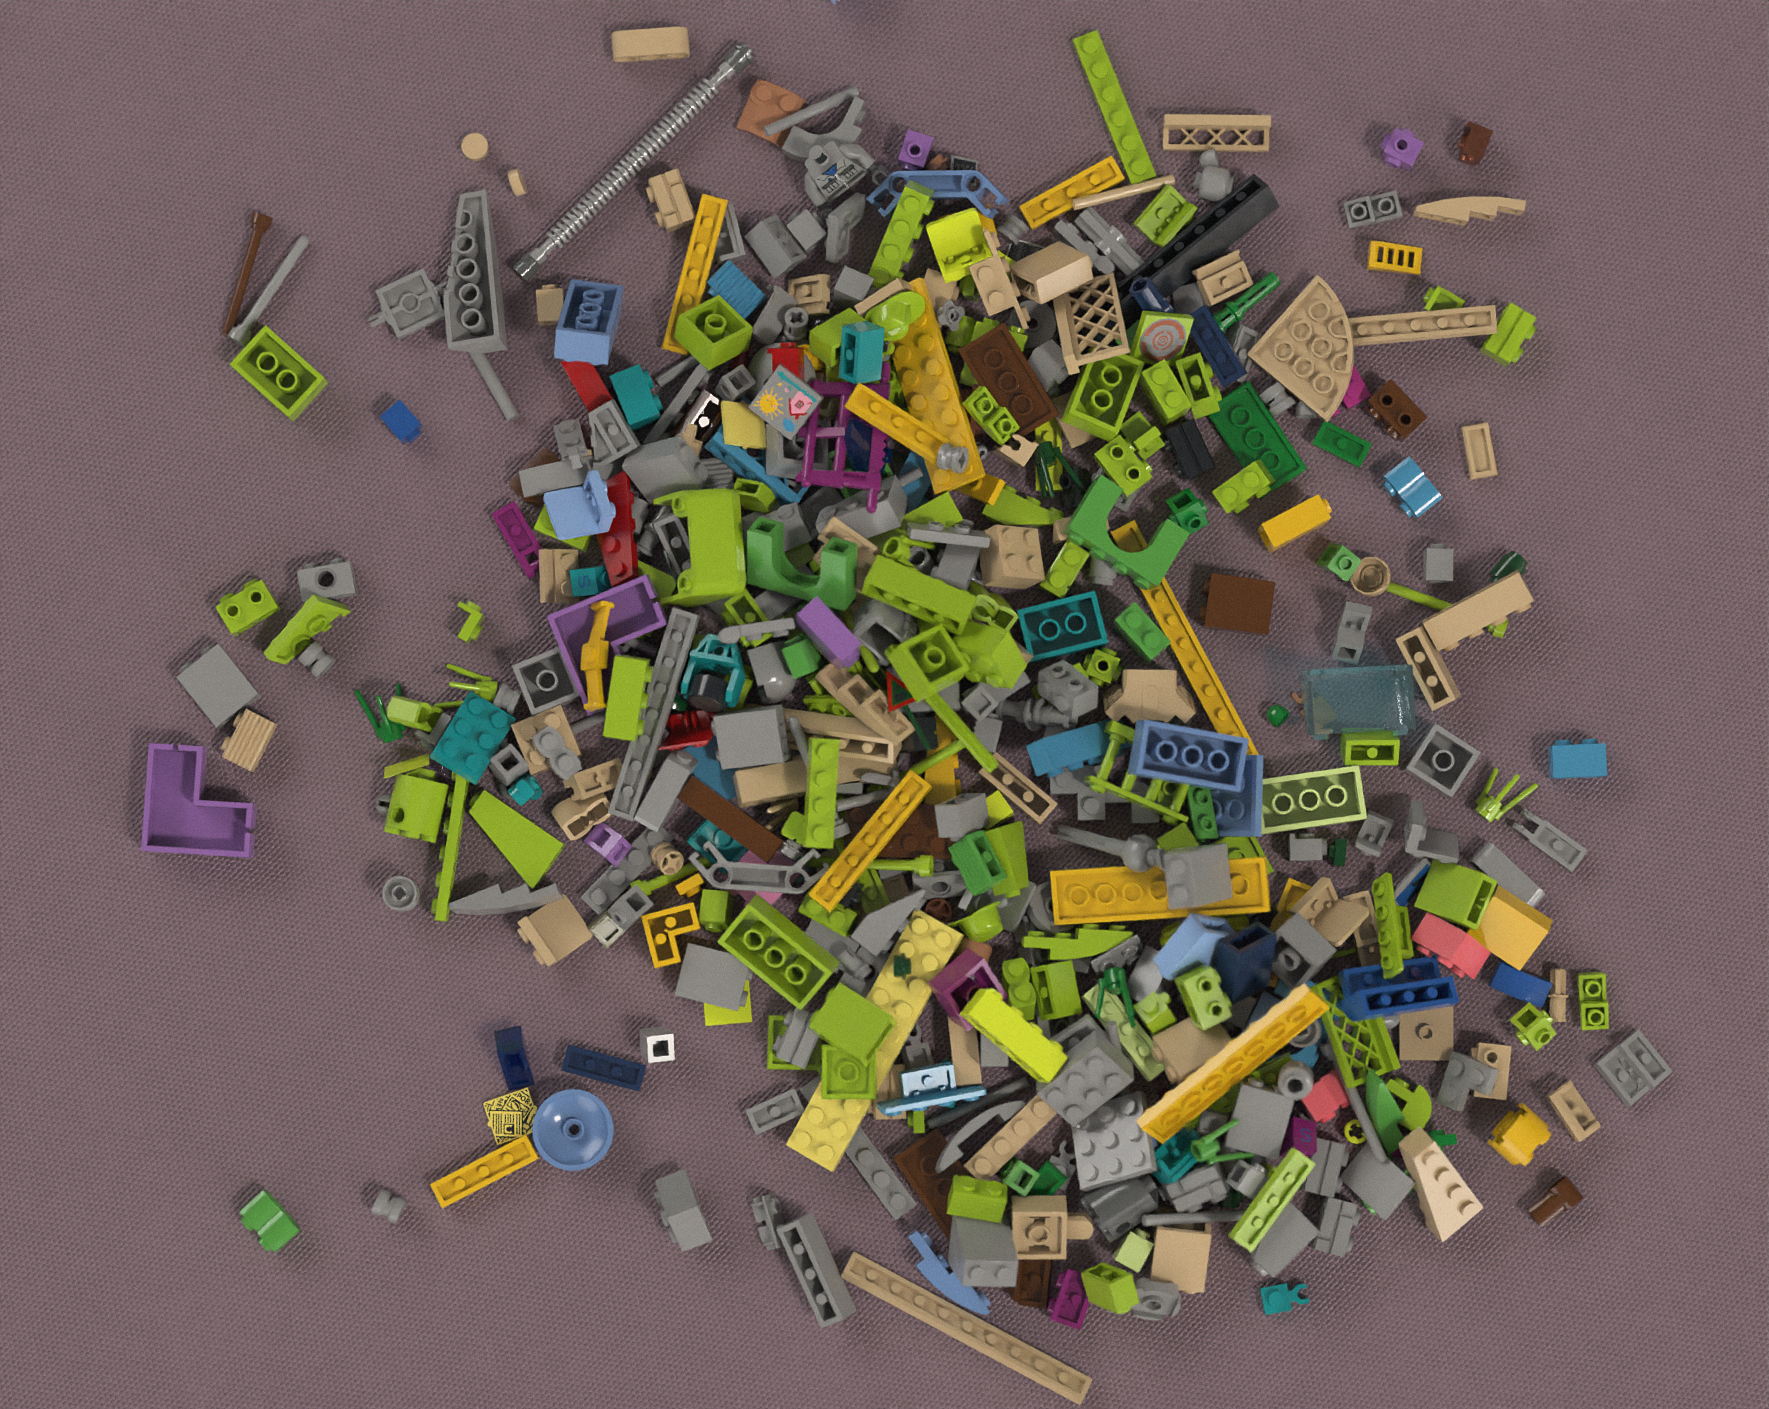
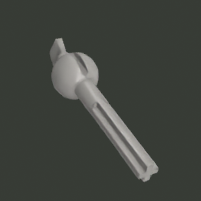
M1062 824L1058 826L1059 832L1056 834L1058 839L1120 856L1126 867L1134 872H1146L1154 865H1157L1165 872L1163 854L1166 853L1162 847L1158 849L1154 840L1146 835H1134L1127 841Z

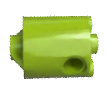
M416 768L406 775L397 774L383 832L399 835L401 830L400 836L419 839L421 835L420 840L436 843L449 785L439 783L435 776V771L424 768Z

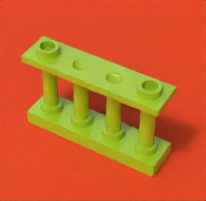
M1116 721L1107 722L1103 732L1110 735L1109 739L1111 742L1097 777L1092 775L1085 776L1083 782L1090 784L1089 789L1094 792L1104 794L1106 791L1163 816L1162 821L1177 826L1178 823H1187L1189 817L1179 814V811L1190 785H1178L1168 809L1155 803L1163 783L1162 780L1152 779L1145 798L1131 793L1137 776L1129 775L1128 770L1121 788L1106 782L1121 744L1124 745L1127 742L1133 745L1135 733L1134 729Z

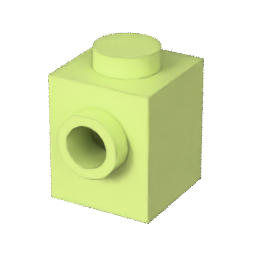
M1136 1227L1135 1230L1130 1229L1127 1231L1113 1254L1114 1259L1139 1273L1154 1246L1152 1239L1149 1238L1151 1234L1139 1227Z

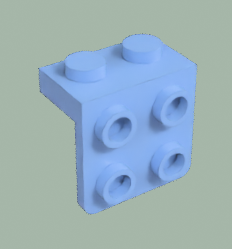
M598 470L587 473L583 486L550 491L544 494L543 500L556 537L559 540L609 531L612 520L616 516L613 502H609L607 484L604 479H601Z

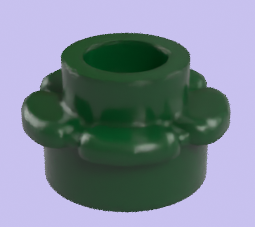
M905 953L894 956V977H902L905 980L906 974H911V958H906Z

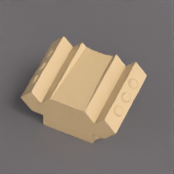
M1123 670L1121 673V684H1113L1102 695L1105 713L1116 722L1126 715L1133 723L1137 720H1163L1167 724L1176 715L1185 724L1196 713L1192 695L1182 685H1177V671Z

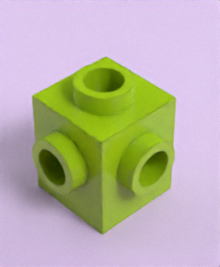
M1102 647L1101 651L1095 649L1093 655L1088 653L1082 668L1086 669L1089 679L1101 688L1104 685L1109 686L1112 680L1117 682L1123 668L1118 665L1120 659L1115 657L1117 653L1105 647ZM1099 662H1106L1108 669L1106 671L1099 670Z
M1530 1002L1510 1019V1022L1517 1030L1515 1037L1522 1045L1526 1047L1529 1044L1536 1051L1557 1034L1551 1026L1554 1022L1544 1010H1537Z

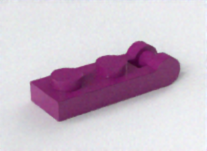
M513 501L491 515L528 579L535 576V572L539 571V550L542 548L516 502ZM535 552L538 559L529 564L526 557Z

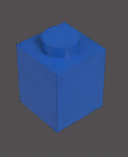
M398 400L380 416L403 444L407 441L411 443L421 435L422 424L401 400Z

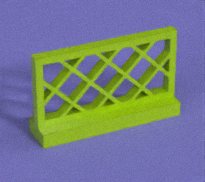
M1337 975L1311 986V989L1324 1000L1322 988L1331 992L1329 1002L1325 1000L1330 1009L1323 1013L1321 1017L1347 1089L1366 1082L1367 1075L1365 1074L1370 1070L1367 1067L1369 1060L1378 1076L1396 1070L1401 1066L1383 1017L1351 1021L1344 1014L1343 1010L1336 1007L1337 997L1341 1000L1344 999L1343 992L1339 990L1341 984ZM1333 1014L1340 1017L1338 1027L1334 1025ZM1347 1023L1353 1026L1351 1036L1345 1032ZM1359 1034L1361 1035L1364 1045L1358 1041ZM1343 1039L1349 1043L1348 1052L1343 1050ZM1356 1048L1363 1052L1361 1062L1354 1058ZM1352 1065L1359 1069L1356 1080H1354L1351 1072Z

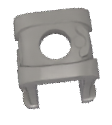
M869 597L854 613L853 620L855 626L852 634L861 642V645L871 650L878 657V662L884 666L890 663L885 655V650L894 644L893 635L901 643L916 635L917 619L915 616Z

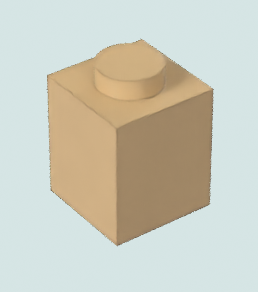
M544 285L542 290H536L538 323L540 326L557 325L565 301V294L563 288H558V285Z

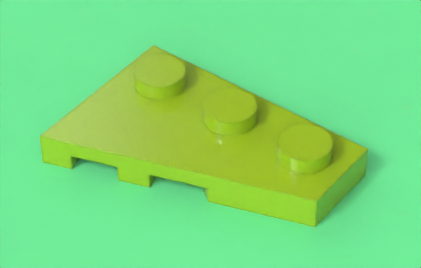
M313 594L305 601L298 613L288 621L287 626L271 641L270 646L264 651L265 656L271 661L286 665L311 644V638L321 631L324 633L332 627L330 622L340 614L345 617L351 612L346 604Z

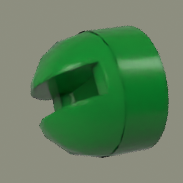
M1273 705L1267 711V719L1272 726L1278 728L1287 719L1290 712L1281 705Z

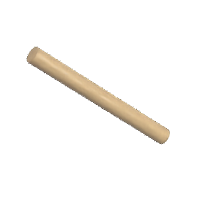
M1168 175L1072 200V206L1074 210L1164 188L1166 184L1172 186L1175 185V179L1173 175Z

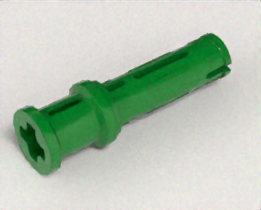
M1270 271L1268 275L1250 287L1236 300L1225 302L1224 307L1214 315L1224 334V330L1234 322L1242 320L1243 314L1261 301L1277 286L1281 285L1280 280L1273 272ZM1262 287L1264 288L1261 292H1259L1256 296H1254L1252 299L1248 301V298L1250 296H1252ZM1228 315V318L1221 322V319Z

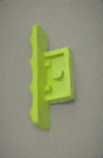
M1385 872L1372 882V894L1374 897L1375 918L1377 920L1381 966L1384 979L1390 980L1403 971V959L1409 960L1414 954L1408 908L1395 905L1392 874Z

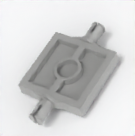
M424 268L375 290L381 302L382 312L368 317L371 327L374 328L387 321L393 327L397 338L402 339L444 319L445 312L441 306L440 296L444 294L448 281L435 286L429 280Z

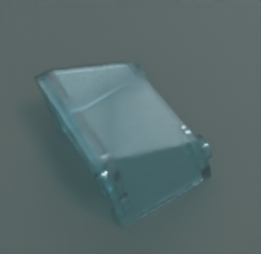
M1413 664L1299 670L1307 735H1312V740L1329 739L1328 734L1381 730H1392L1393 736L1408 735V730L1416 729Z

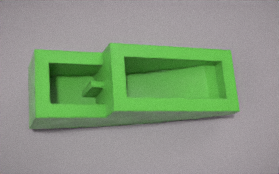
M1373 1069L1367 1071L1365 1086L1367 1114L1382 1147L1390 1154L1399 1148L1398 1143L1404 1139L1396 1124L1405 1117L1384 1082Z

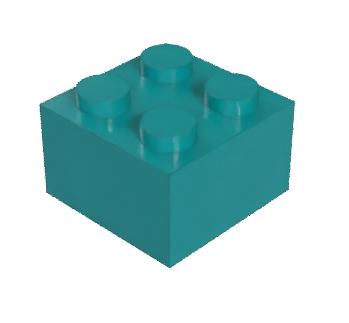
M640 364L610 375L612 384L633 432L659 421L661 418L660 414L664 410L658 395L651 394L650 389L654 388L647 369L642 371Z

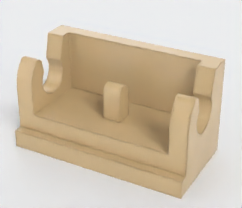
M1015 434L1012 435V438L1017 441L1013 442L1010 437L1007 440L1009 442L1008 446L1004 444L1001 447L993 446L990 450L992 454L1011 467L1018 468L1026 465L1039 444L1029 442L1024 437Z
M620 758L575 773L569 779L564 780L565 788L572 787L574 790L571 800H584L616 788L623 765Z
M1571 1080L1545 1096L1575 1142H1581L1600 1128V1123L1596 1120Z

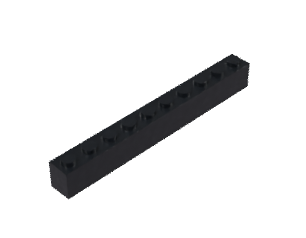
M1255 174L1250 176L1117 284L1125 330L1130 328L1137 320H1140L1142 315V309L1129 292L1131 283L1136 279L1147 276L1153 282L1160 295L1166 299L1194 276L1192 274L1193 270L1213 261L1279 207L1270 187ZM1106 301L1100 309L1108 311L1114 304ZM1087 310L1081 313L1078 317L1082 318L1087 313ZM1094 314L1089 321L1097 324L1102 316ZM1109 320L1104 327L1112 330L1117 322ZM1083 327L1078 334L1086 337L1091 329ZM1058 332L1051 339L1062 349ZM1098 333L1093 340L1100 343L1106 335ZM1087 345L1081 352V355L1087 354L1091 346Z

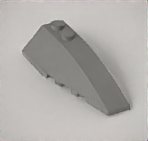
M486 190L460 194L455 222L456 233L451 247V264L448 266V282L443 296L448 349L480 354L508 350L500 270L488 194Z

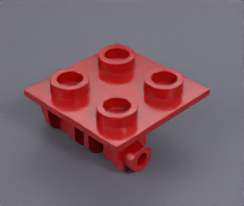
M700 709L692 710L691 713L690 711L670 713L666 726L671 727V731L660 744L658 750L669 749V751H677L684 746L693 745V747L697 748L707 745L713 737L711 728L712 720H714L713 716L718 713H710Z

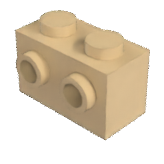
M1476 1043L1475 1048L1471 1047L1470 1057L1497 1068L1499 1071L1491 1095H1485L1470 1088V1096L1506 1100L1511 1046Z

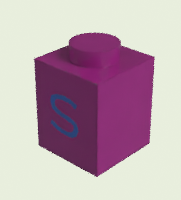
M1296 1117L1289 1119L1279 1156L1285 1157L1292 1147L1307 1158L1317 1153L1316 1122Z

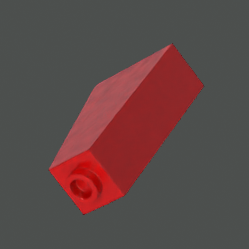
M583 361L561 362L588 412L612 400L611 395L592 364Z

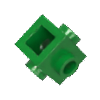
M1189 488L1165 500L1171 513L1168 519L1190 534L1209 524L1205 513L1208 512L1206 505L1201 498L1197 499Z

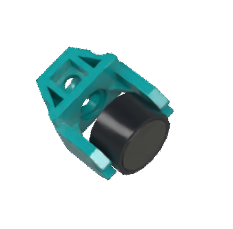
M708 633L699 646L690 652V660L682 681L681 694H684L683 698L687 699L691 705L700 710L710 713H723L726 711L727 706L735 707L738 703L745 681L741 652L736 643H720L718 641L719 638H717L718 635ZM703 670L731 675L729 683L718 677L700 673Z

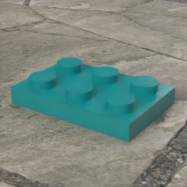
M469 691L430 755V758L476 785L516 718Z

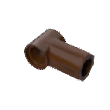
M1567 1175L1555 1182L1548 1189L1549 1192L1526 1209L1540 1228L1548 1224L1561 1212H1566L1584 1198Z

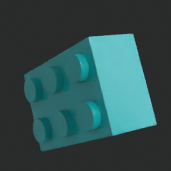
M1095 591L1016 611L1019 617L1018 623L1024 647L1034 656L1029 661V665L1108 644Z

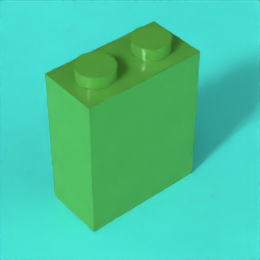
M1136 602L1119 615L1112 624V627L1146 665L1153 661L1171 643Z

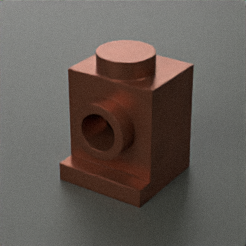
M1468 121L1463 130L1468 134H1462L1457 146L1461 150L1458 161L1469 166H1473V164L1479 165L1493 130Z

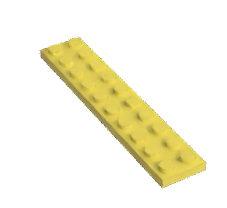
M914 910L910 922L903 930L866 1000L890 1014L897 1022L877 1051V1093L933 992L927 983L948 965L964 934L921 910L917 912ZM902 953H905L906 958H911V974H906L905 980L902 977H894V956L902 955ZM821 1080L786 1145L834 1172L874 1099H822Z

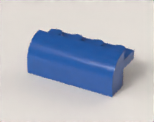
M1436 956L1404 960L1403 971L1390 980L1384 979L1381 964L1344 969L1338 972L1344 999L1339 1002L1344 1014L1351 1021H1362L1451 1007L1459 1002L1453 976L1441 978Z

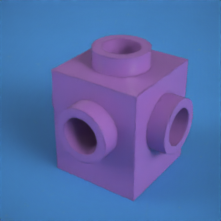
M1396 128L1392 135L1386 134L1380 148L1384 149L1381 157L1385 159L1384 162L1387 165L1396 169L1401 167L1409 171L1424 142L1416 139V135L1413 132L1404 128L1401 130Z

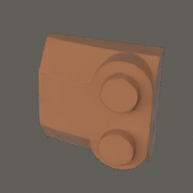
M757 79L751 89L749 99L736 129L757 136L782 149L793 126L769 137L765 135L763 127L802 110L806 100L773 83Z

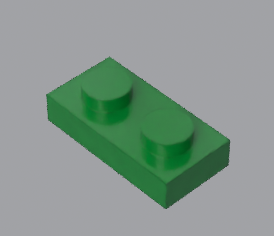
M1323 421L1311 445L1360 468L1372 443L1330 422Z

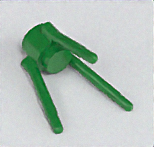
M399 683L396 684V696H402L401 684ZM356 689L354 693L374 727L377 738H382L383 744L403 738L402 731L406 730L405 726L388 719L381 696H376L383 720L379 722V726L360 691Z
M1121 967L1108 968L1104 971V978L1098 979L1099 992L1095 1017H1100L1105 989H1107L1109 994H1122L1130 1026L1135 1028L1134 1010L1126 984L1125 970Z

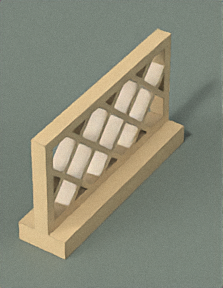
M1114 273L1094 277V279L1053 298L1063 357L1069 375L1080 373V365L1130 353ZM1110 283L1109 288L1104 293L1096 290L1099 286ZM1078 291L1084 292L1078 300L1069 295ZM1091 295L1099 298L1094 305L1085 303ZM1106 301L1114 304L1108 311L1100 309ZM1080 308L1087 310V313L1082 318L1074 315ZM1094 314L1102 316L1097 324L1089 321ZM1109 320L1117 322L1112 330L1104 327ZM1083 327L1091 329L1086 337L1078 334ZM1098 333L1106 335L1100 343L1093 340ZM1113 339L1122 342V345L1119 346H1107ZM1087 345L1095 348L1092 353L1081 355V352Z

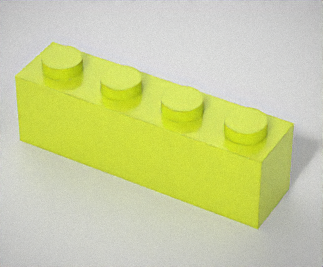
M993 988L978 989L960 1015L1039 1083H1049L1068 1058L1061 1052L1063 1050L1062 1046L1052 1039L1047 1040L1042 1035L1043 1030L1036 1024L1026 1022L1022 1018L1023 1013L1019 1009L1005 1004L1002 1001L1003 996Z

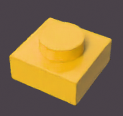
M697 873L675 887L680 896L686 894L689 898L702 891L700 886L705 882L701 875Z

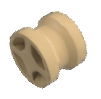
M661 842L651 851V862L665 875H673L682 868L684 863L683 855L671 843Z

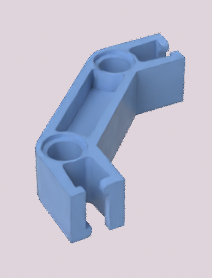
M975 170L896 171L890 174L867 198L871 204L880 208L878 211L884 218L889 220L892 219L902 192L899 193L896 187L901 179H905L907 183L912 180L934 190L931 200H970L990 219L998 211L995 208L993 210L989 209L982 201V197L989 190L998 197L995 200L997 205L1000 203L1006 205L1010 201L986 175ZM979 178L981 182L980 188L972 192L970 190V183L973 179ZM888 193H891L895 198L884 210L879 201Z

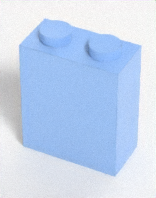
M1191 913L1155 956L1153 961L1158 966L1159 973L1167 980H1175V977L1201 964L1215 968L1220 941L1236 932L1226 919Z

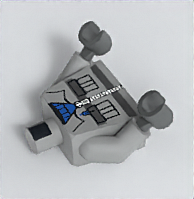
M833 140L824 147L815 145L809 151L810 158L805 161L808 169L805 174V191L815 207H819L820 218L825 224H827L824 218L825 214L834 211L833 207L826 205L825 202L831 203L869 173L867 169L872 172V180L877 185H881V180L876 174L883 173L888 178L886 167L875 165V160L858 144H840Z

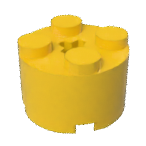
M1520 1103L1517 1105L1520 1110L1516 1113L1510 1110L1493 1129L1491 1134L1495 1138L1493 1140L1488 1139L1487 1142L1513 1166L1519 1163L1522 1166L1528 1164L1534 1156L1532 1153L1539 1144L1543 1145L1551 1136V1132L1548 1131V1124L1524 1103Z

